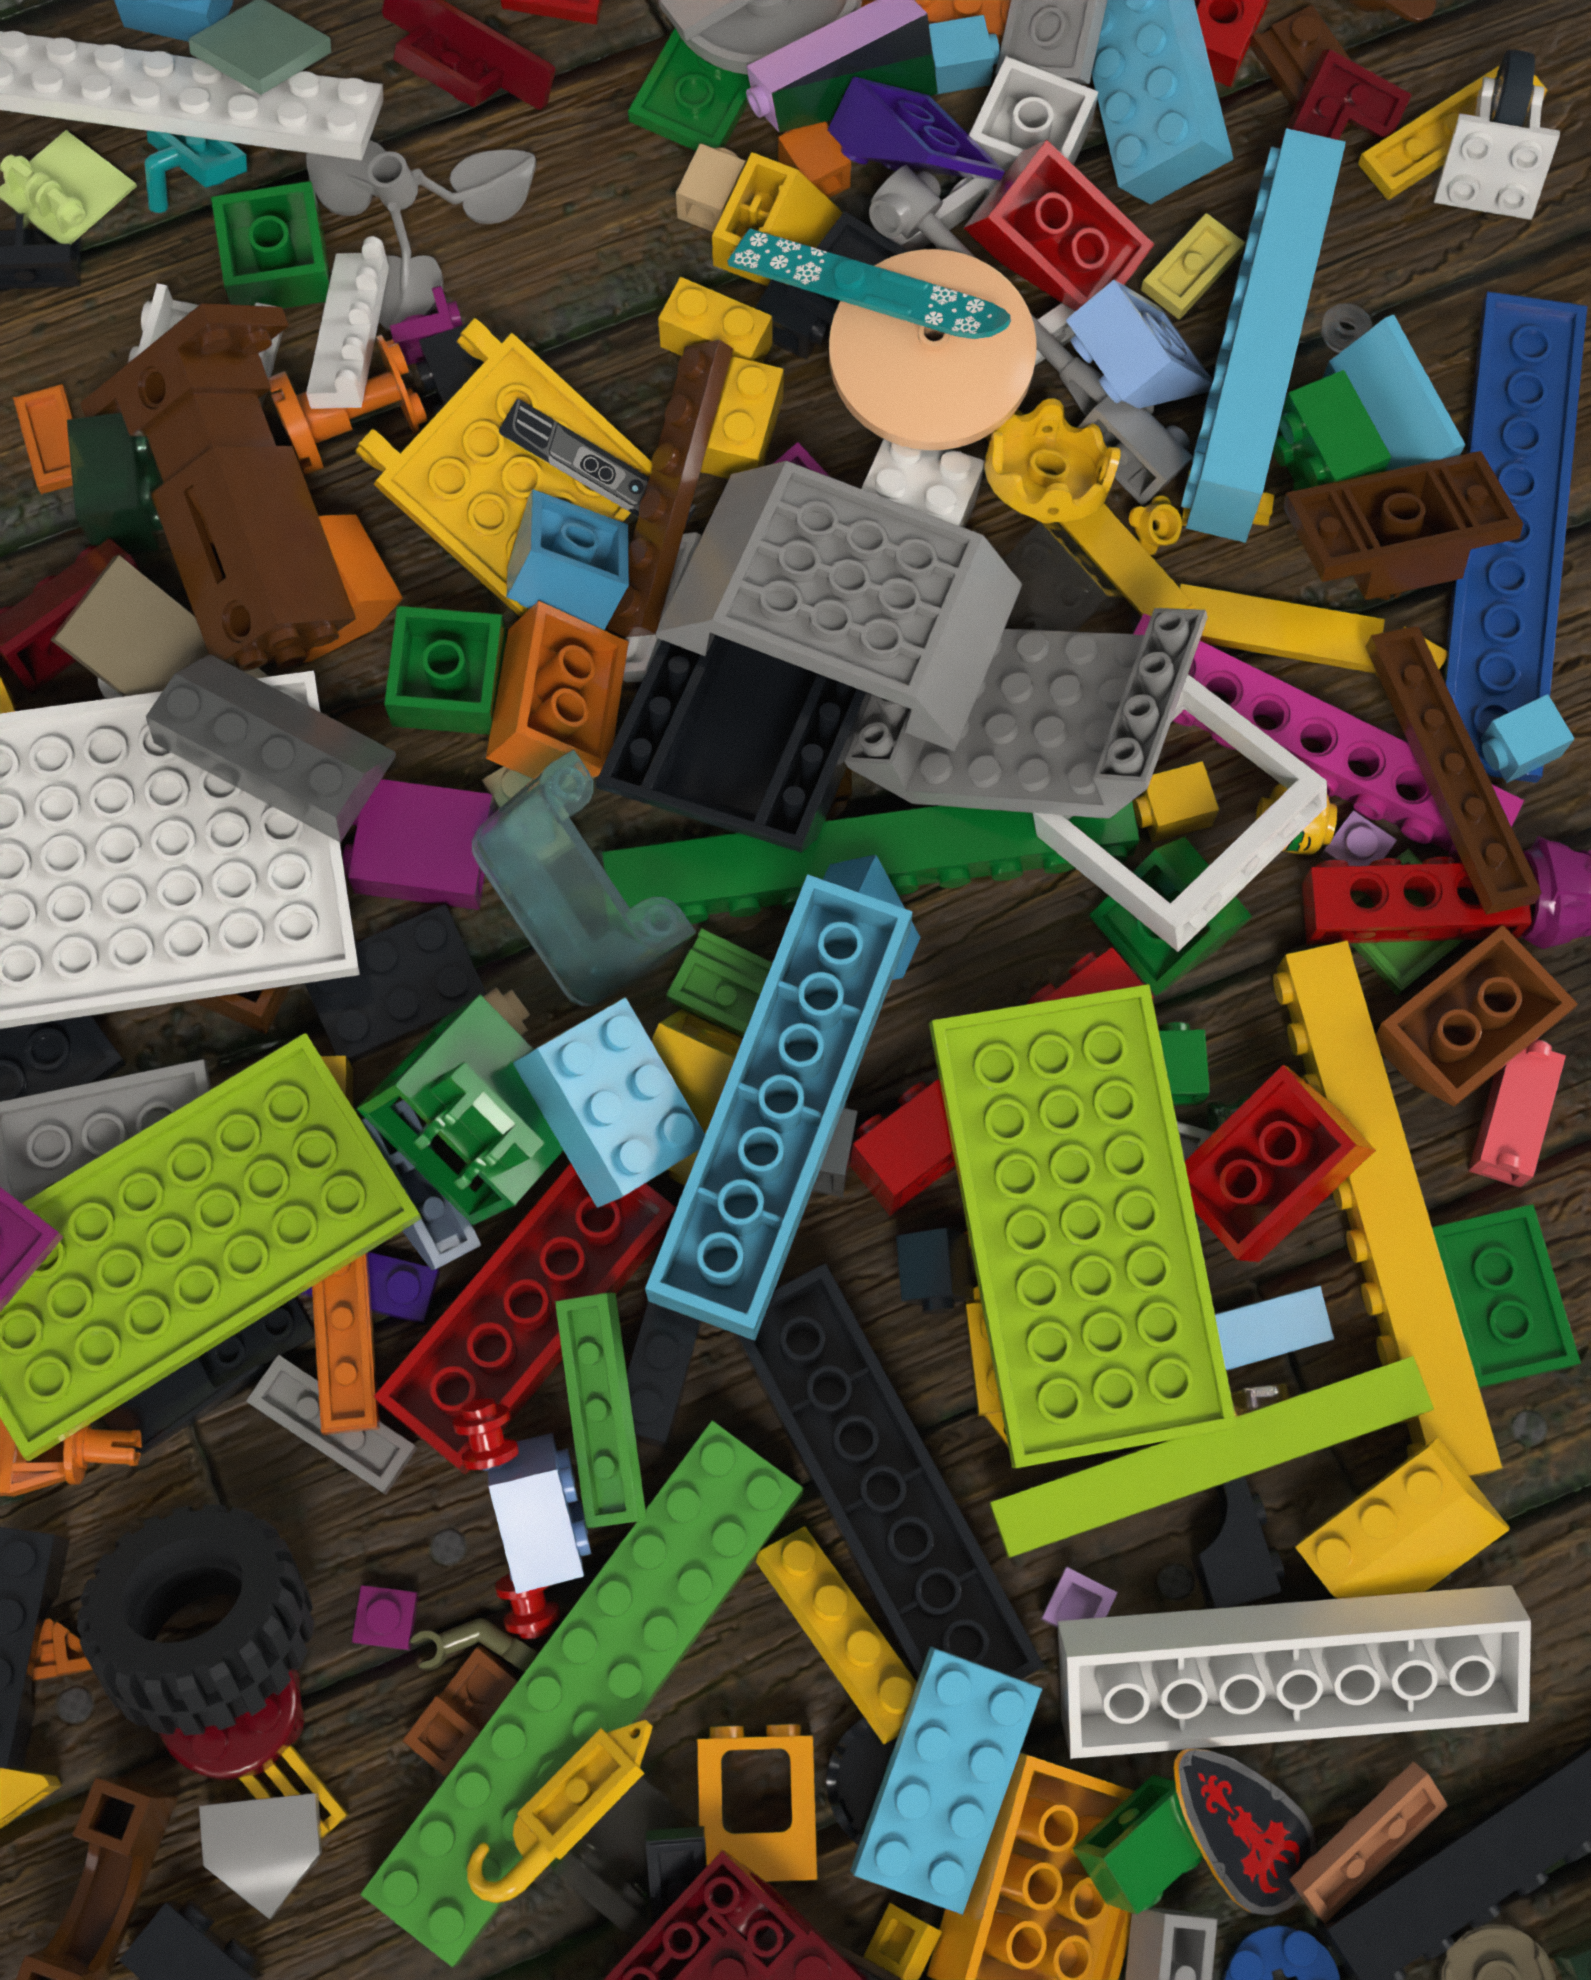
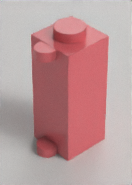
M1537 1039L1495 1073L1468 1169L1469 1172L1516 1187H1522L1534 1177L1566 1055L1551 1051L1552 1046Z

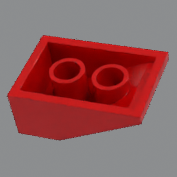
M1048 140L1040 142L1019 154L1003 175L1001 181L999 180L964 226V229L999 263L1075 312L1111 281L1116 280L1125 285L1155 245Z

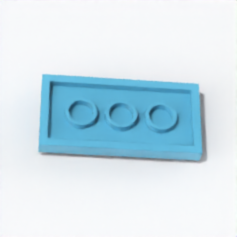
M930 1646L850 1870L851 1873L856 1877L963 1915L1042 1688Z

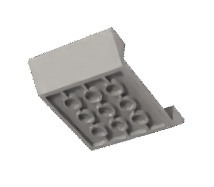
M783 461L731 474L656 631V638L706 656L714 636H721L912 709L905 733L955 751L1022 583L983 535L791 462Z
M1154 608L1145 635L1004 629L955 751L905 733L912 709L872 694L845 758V763L851 770L912 804L1110 819L1148 789L1208 618L1206 610Z

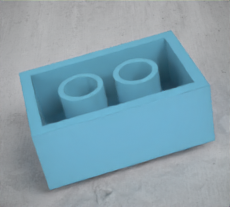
M626 997L513 1062L597 1208L627 1195L693 1154L702 1145L705 1137L703 1129Z

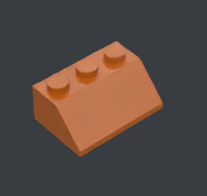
M541 601L534 604L508 629L486 759L530 778L599 776L614 742L629 642Z

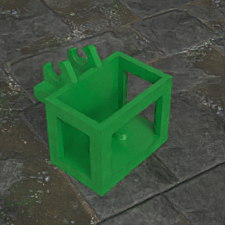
M481 995L476 996L441 1019L357 1108L472 1225L514 1206L563 1151L513 1062L534 1049ZM399 1097L427 1123L418 1135L390 1108ZM436 1134L467 1163L459 1175L428 1146ZM478 1174L484 1181L473 1191L468 1185Z

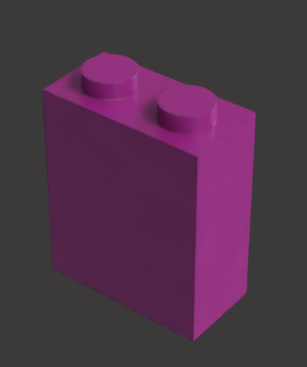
M381 779L352 824L357 825L354 844L347 843L343 853L344 874L348 875V880L354 893L480 910L497 813L493 795Z

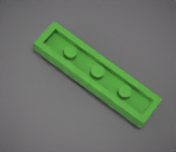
M603 1293L555 1301L586 1529L647 1520L616 1293Z

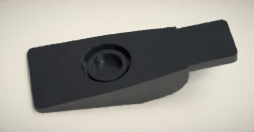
M294 1297L103 1416L110 1430H140L142 1447L135 1448V1452L141 1453L140 1456H142L238 1393L268 1370L269 1364L278 1355L283 1357L311 1341L315 1335L314 1330L297 1299Z

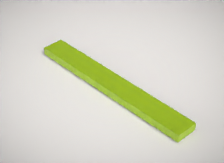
M1411 1356L1235 1417L1237 1428L1169 1440L990 1502L989 1506L1009 1559L1434 1410L1415 1359Z

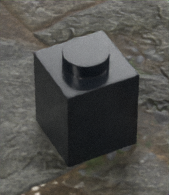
M941 1228L896 1236L901 1301L921 1306L923 1314H943L955 1311L956 1302L974 1300L969 1237L967 1234L949 1228Z

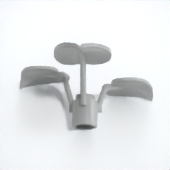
M371 140L368 142L362 160L306 153L310 181H312L318 199L329 211L342 216L361 214L369 206L373 195L379 197L381 202L388 207L400 244L401 258L393 255L386 256L389 270L379 316V323L386 331H391L389 325L401 323L402 320L409 316L417 314L428 316L436 306L432 288L442 286L443 289L442 271L433 257L423 255L411 258V248L400 213L402 209H406L413 204L418 193V185H422L451 204L463 202L464 211L471 220L477 223L495 224L511 218L520 210L528 196L536 168V158L534 154L507 149L480 152L465 158L452 170L450 182L456 193H452L425 177L421 169L411 171L405 159L399 153L386 152L381 145Z

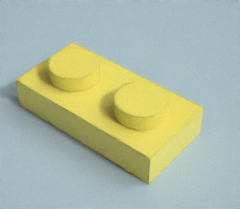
M1206 213L1143 280L1141 291L1180 320L1242 253L1245 242Z

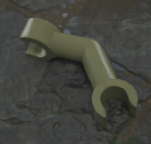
M484 1618L472 1620L439 1634L432 1631H422L414 1635L410 1640V1643L415 1645L427 1640H433L436 1643L437 1653L435 1657L418 1665L419 1668L425 1670H433L440 1667L445 1662L447 1655L479 1642L524 1672H526L539 1654Z

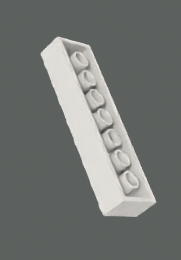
M1512 1585L1058 1621L1061 1721L1070 1758L1529 1722L1531 1620Z

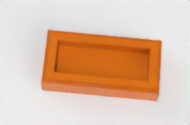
M63 384L13 397L36 485L40 493L45 494L91 481L67 392Z

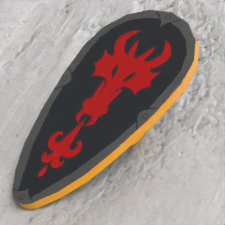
M1189 1748L1182 1750L1177 1755L1174 1763L1176 1792L1185 1821L1213 1875L1231 1900L1248 1912L1271 1916L1288 1910L1301 1898L1289 1879L1302 1868L1307 1859L1317 1853L1314 1829L1304 1811L1282 1790L1237 1760L1209 1750Z

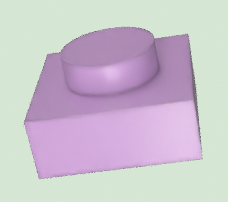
M1353 810L1320 857L1326 861L1344 860L1348 862L1349 866H1369V863L1372 861L1384 859L1397 840Z
M1066 1567L1040 1620L1058 1628V1621L1104 1618L1107 1616L1117 1592Z

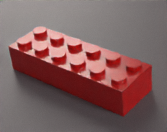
M1111 947L1100 957L1094 951L1084 956L1069 970L1072 977L1057 989L1052 984H1048L1032 996L1026 1005L1142 986L1144 984L1114 948ZM937 1079L929 1086L924 1081L917 1083L898 1099V1103L901 1105L898 1110L886 1119L881 1114L875 1115L854 1133L858 1140L852 1146L850 1167L889 1216L893 1215L956 1166L940 1079Z
M570 1164L373 1398L466 1476L470 1470L464 1468L461 1456L471 1448L468 1435L456 1434L452 1423L458 1415L462 1414L461 1407L471 1401L483 1398H492L495 1404L506 1405L509 1409L510 1419L501 1426L503 1431L563 1359L555 1301L603 1293L617 1294L665 1237L676 1207L644 1183L627 1195L597 1208L574 1167Z

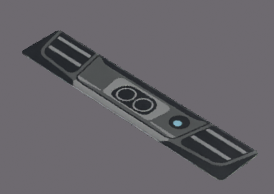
M517 399L499 429V433L639 517V505L645 495L649 480L648 476L524 401ZM691 504L686 526L696 509L694 504Z

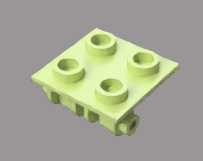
M67 130L60 134L32 160L28 161L23 156L15 157L14 155H8L0 165V170L4 173L3 177L5 183L0 186V199L18 213H26L28 220L58 244L71 245L137 187L134 181Z

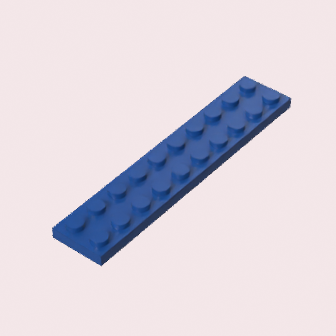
M1487 292L1482 303L1467 454L1482 451L1522 520L1523 528L1519 539L1470 549L1464 577L1453 580L1446 643L1447 658L1444 662L1443 680L1487 775L1503 778L1499 770H1493L1487 763L1482 751L1483 742L1481 737L1493 720L1547 694L1550 697L1587 306ZM1543 766L1514 780L1538 783L1543 775Z

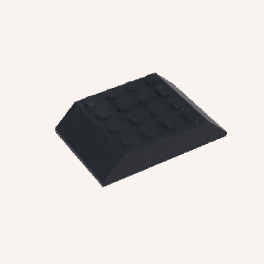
M718 635L714 636L706 656L661 640L596 780V788L802 853L818 839L847 769L845 758L872 694Z

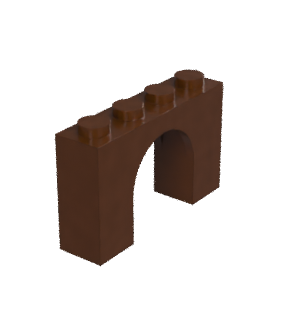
M95 1777L72 1835L89 1842L87 1859L79 1885L70 1907L50 1943L41 1952L25 1955L15 1980H108L178 1797L127 1778Z

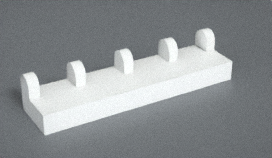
M377 237L365 238L362 253H340L335 255L306 392L311 409L362 408L389 270L383 243Z

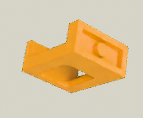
M800 1724L767 1725V1737L744 1738V1726L709 1727L710 1739H697L699 1826H704L707 1866L723 1849L765 1881L817 1880L813 1735L801 1736ZM785 1750L790 1756L792 1824L790 1828L784 1832L732 1834L727 1832L723 1826L721 1759L727 1751Z

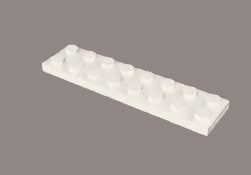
M0 31V110L362 160L384 101L383 84L364 82L357 78L342 79L301 71L260 95L198 58L170 55L163 51L147 52L126 49L112 44L97 45L75 42L68 38L54 39L25 35L18 31Z

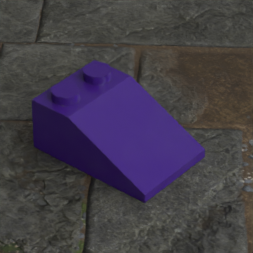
M853 76L827 130L842 145V154L859 164L865 165L871 160L880 162L895 172L902 166L908 165L911 170L925 171L930 174L1000 181L1005 173L929 95Z

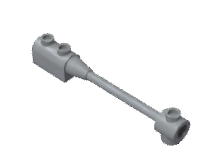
M904 165L891 175L873 196L869 216L873 226L882 235L894 238L902 234L906 239H910L921 231L940 250L955 251L976 258L935 216L941 208L943 201L939 198L940 185L937 179L929 172L923 171L916 175L908 165ZM1031 314L1035 327L1037 350L1060 373L1059 377L1086 417L1077 428H1085L1087 425L1094 423L1100 428L1107 449L1109 447H1118L1120 449V460L1114 478L1142 506H1145L1192 460L1193 456L1187 451L1190 445L1187 434L1177 426H1169L1165 429L1152 415L1154 405L1138 409L1124 401H1120L1118 404L1114 402L1099 383L1098 379L1103 374L1078 357L1074 358Z

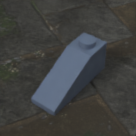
M404 1100L390 1106L417 1135L421 1132L423 1128L414 1110ZM366 1118L361 1120L422 1218L404 1229L403 1233L430 1269L433 1271L481 1246L482 1244L471 1223Z

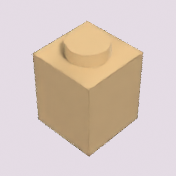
M700 143L676 191L677 218L714 232L746 165V161L740 159L728 149H714Z

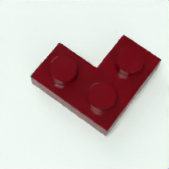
M1331 49L1322 50L1286 128L1339 140L1348 122L1382 141L1394 133L1412 94ZM1285 131L1279 141L1280 144H1282Z

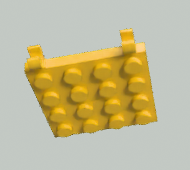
M474 318L461 332V336L456 342L471 356L484 362L482 366L401 454L374 429L360 441L359 447L355 452L369 465L383 472L374 485L521 618L530 608L522 606L515 600L506 598L507 570L532 489L623 522L630 512L499 433V429L517 399L524 401L650 477L652 462L513 333L501 343L480 321Z

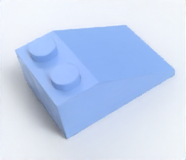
M1111 281L1066 319L1076 334L1070 339L1072 345L1087 363L1095 361L1104 374L1098 379L1099 383L1109 397L1117 404L1120 401H1124L1140 409L1210 391L1213 379L1163 309L1118 281Z

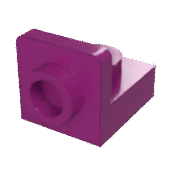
M442 286L432 288L437 310L436 314L428 316L422 314L412 315L402 320L401 323L389 325L393 341L398 343L407 365L423 360L419 340L462 325L456 301L446 303Z

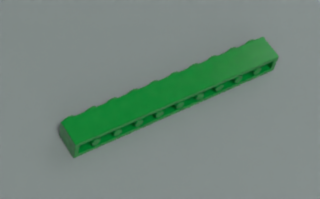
M1132 801L1110 819L1072 816L1068 820L1120 863L1127 861L1128 856L1134 855L1139 842V835ZM933 806L825 821L818 839L802 853L740 833L602 852L613 928L624 927V930L628 932L649 930L655 927V922L676 919L678 924H696L707 920L710 914L729 912V915L732 917H747L759 913L761 907L782 905V908L785 910H794L807 874L823 879L830 864L871 855H877L898 895L913 893L919 889V885L939 883L942 888H956L969 884L971 878L992 876V879L995 881H1007L1022 876L1023 871L1044 868L1045 873L1057 874L1075 868L1037 837L1033 813L950 806Z

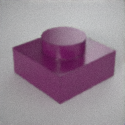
M361 1585L352 1643L410 1651L412 1644L410 1640L413 1637L419 1593Z

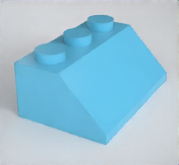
M1394 314L1384 318L1329 361L1323 378L1345 370L1391 455L1385 471L1459 456L1465 443Z

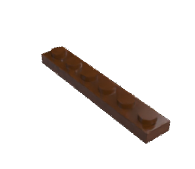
M721 340L685 346L684 353L678 363V375L671 400L665 410L664 426L658 447L652 457L650 477L645 495L639 505V517L632 542L628 547L629 586L613 613L608 626L609 631L622 638L656 635L733 353V348Z
M1419 626L1371 635L1365 648L1485 914L1488 915L1535 904L1542 892Z

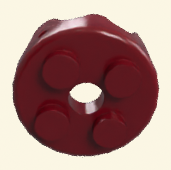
M291 1669L288 1673L291 1681L279 1695L273 1692L264 1700L266 1707L253 1716L248 1711L235 1718L236 1725L222 1730H218L217 1726L213 1725L205 1727V1734L184 1735L180 1728H176L174 1734L160 1733L161 1740L177 1761L200 1775L217 1780H227L260 1774L270 1768L284 1751L298 1739L303 1729L304 1712L301 1704L299 1674L297 1670Z

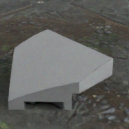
M314 1793L199 1806L204 1867L267 1918L272 1919L290 1893L320 1860L318 1857L322 1854L319 1795Z

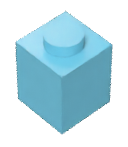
M984 15L929 24L938 88L937 94L991 85L993 65L998 63L1000 49L996 34H988Z
M1548 694L1493 720L1481 737L1483 742L1482 751L1487 763L1493 770L1500 771L1506 783L1560 758L1575 739Z

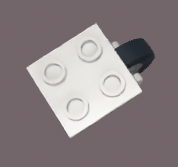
M1507 50L1500 63L1496 79L1483 77L1482 87L1478 93L1475 116L1459 113L1434 196V203L1532 220L1560 137L1559 130L1540 127L1544 87L1533 85L1535 73L1534 54L1521 50Z

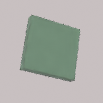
M254 0L190 37L189 48L190 54L262 95L330 54L331 42L330 37L265 0Z

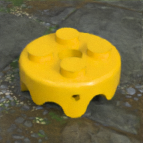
M1049 398L1043 400L1034 411L1027 415L1018 416L1013 414L996 432L992 433L985 455L984 470L986 479L993 492L1005 504L1017 512L1042 523L1071 522L1092 515L1104 504L1118 468L1121 451L1118 447H1109L1107 449L1102 432L1096 424L1091 423L1085 428H1076L1069 425L1065 420L1064 406L1061 401ZM1052 470L1055 473H1057V475H1049L1044 472Z

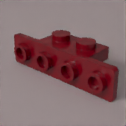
M384 0L382 16L410 33L396 43L393 60L413 71L415 75L427 79L452 94L457 100L467 103L473 108L500 88H503L538 110L543 109L548 104L555 75V67L551 63L444 0Z

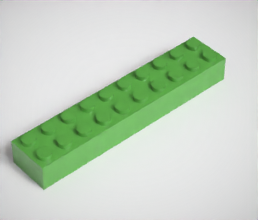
M711 1421L647 1507V1520L636 1522L360 1895L452 1968L460 1964L504 1904V1902L493 1903L484 1901L473 1893L467 1880V1865L471 1854L480 1843L485 1842L489 1845V1851L483 1860L482 1872L485 1879L491 1882L501 1880L523 1858L516 1847L513 1837L514 1823L518 1818L516 1813L600 1728L607 1733L637 1722L756 1559L759 1551L764 1548L802 1496L803 1488L714 1421Z

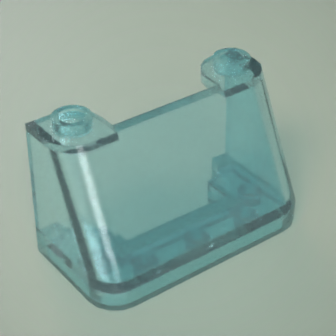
M573 749L549 764L479 826L472 839V853L477 864L564 994L578 1005L594 1006L667 961L696 931L682 910L673 901L664 897H651L629 908L570 820V817L580 812L589 803L593 794V780L590 773Z

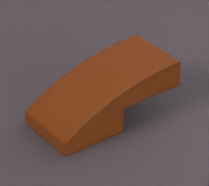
M481 1644L473 1651L444 1691L434 1698L402 1741L444 1777H447L520 1680L521 1676Z

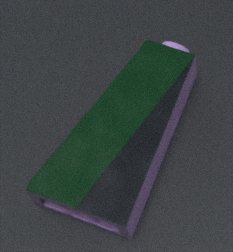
M875 0L746 66L751 87L746 90L750 107L757 117L761 118L764 116L778 132L833 120L853 76L926 94L930 97L938 93L928 14L914 0Z

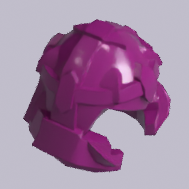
M1537 836L1530 849L1524 850L1523 853L1542 894L1536 901L1532 923L1521 936L1532 945L1541 949H1547L1566 944L1575 938L1591 935V850L1575 852L1562 843L1549 841Z

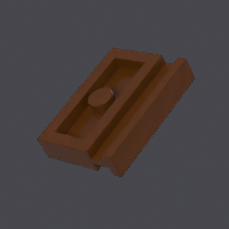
M1313 5L1271 25L1270 30L1262 34L1259 32L1253 34L1250 48L1293 110H1295L1322 50L1331 49L1351 60Z

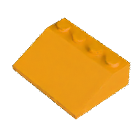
M1019 1753L963 1915L945 1908L939 1929L942 1933L934 1947L926 1976L936 1980H1119L1130 1937L1132 1913L1105 1903L1072 1848L1134 1791Z

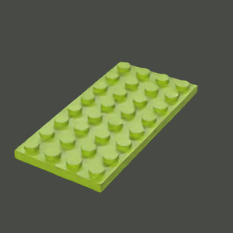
M1150 985L932 1020L929 1026L1012 1468H1021L1237 1428Z
M306 1033L22 1203L63 1236V1239L0 1312V1418L23 1458L31 1461L422 1219Z

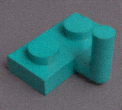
M147 130V141L159 150L145 159L148 208L152 212L162 213L169 208L166 171L179 166L205 188L221 184L229 178L247 172L246 154L231 142Z

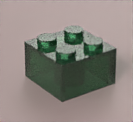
M122 413L67 420L75 516L91 545H100L110 538L128 554L160 550L158 531L164 529L151 493L154 492L153 484L161 483V474L154 455L151 453L147 436H130Z

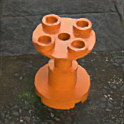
M382 335L376 337L387 372L367 379L362 408L311 409L306 392L295 395L285 371L268 377L272 388L270 390L271 393L280 390V392L271 396L289 442L298 456V462L304 476L324 469L316 444L351 431L350 419L399 401L414 434L420 431L419 424L428 421L417 392L414 393L412 388L406 389L401 375L409 373L398 343H394L393 339L385 341Z

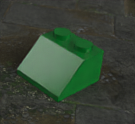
M1184 836L1156 848L1132 873L1171 904L1209 865ZM1110 896L1089 915L1147 985H1150V989L1156 996L1164 992L1216 952L1253 917L1235 896L1177 952Z

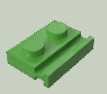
M701 928L693 948L690 949L666 994V999L743 1038L772 962Z

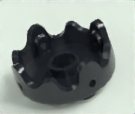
M866 1718L854 1724L839 1740L829 1760L826 1777L827 1798L833 1816L844 1833L857 1845L861 1842L881 1786L882 1776L887 1769L898 1738L896 1737L884 1745Z

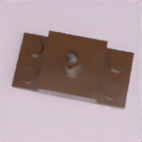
M1482 451L1286 493L1283 507L1321 581L1326 582L1353 576L1365 600L1377 597L1390 600L1391 594H1393L1394 598H1397L1404 591L1462 579L1470 549L1519 539L1523 528L1522 520Z

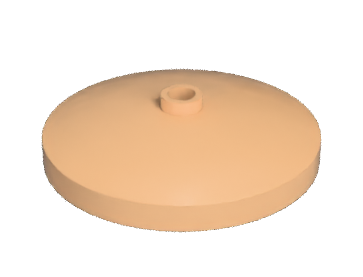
M940 249L909 251L874 265L875 267L991 302L1005 309L1011 316V322L1005 330L993 337L969 339L946 334L840 301L830 330L829 363L834 385L847 409L863 426L874 434L892 443L913 449H953L971 444L993 433L1020 406L1031 384L1037 352L1035 327L1031 313L1018 290L1006 277L987 263L955 251Z

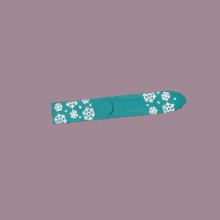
M750 228L727 260L730 267L957 337L969 339L993 337L1005 330L1011 322V316L1005 309L983 299Z

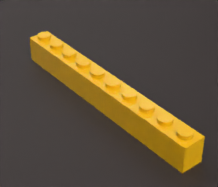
M1348 941L1286 954L1277 968L1278 973L1273 974V986L1280 1005L1287 1004L1292 1024L1287 1026L1288 1039L1294 1055L1302 1056L1307 1073L1302 1076V1079L1340 1110L1376 1150L1332 1193L1338 1209H1346L1351 1230L1346 1232V1240L1351 1258L1355 1263L1361 1262L1367 1282L1361 1285L1363 1302L1370 1316L1376 1315L1382 1335L1377 1337L1376 1340L1380 1361L1383 1366L1413 1356L1434 1407V1410L1400 1422H1407L1413 1443L1407 1447L1408 1458L1438 1437L1470 1478L1490 1474L1502 1468Z

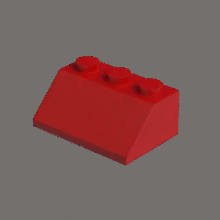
M1282 1065L1185 1160L1194 1211L1237 1260L1259 1263L1376 1150L1340 1110L1290 1068Z

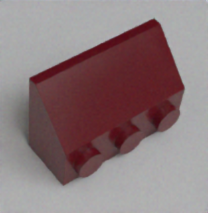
M110 538L100 545H93L82 551L76 558L75 563L57 576L52 575L40 581L35 586L33 593L15 606H7L0 610V656L30 694L77 661L50 639L112 558L120 555L140 572L132 557Z

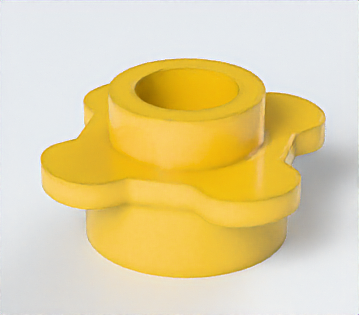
M1155 496L1151 504L1145 507H1134L1129 514V523L1135 527L1139 543L1150 555L1155 554L1159 546L1174 544L1178 541L1182 529L1181 516L1166 496ZM1153 521H1155V530L1152 525Z

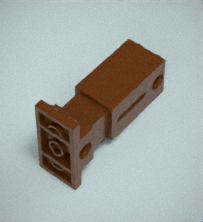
M201 303L80 402L87 422H110V425L115 427L126 425L130 436H147L164 483L152 492L151 496L208 654L232 666H236L237 669L243 672L254 670L270 663H276L279 669L289 668L304 662L307 659L306 652L313 647L323 646L338 639V631L356 619L293 446L275 445L259 401L260 397L272 389L259 353L267 350L272 345V339L289 327L282 307Z

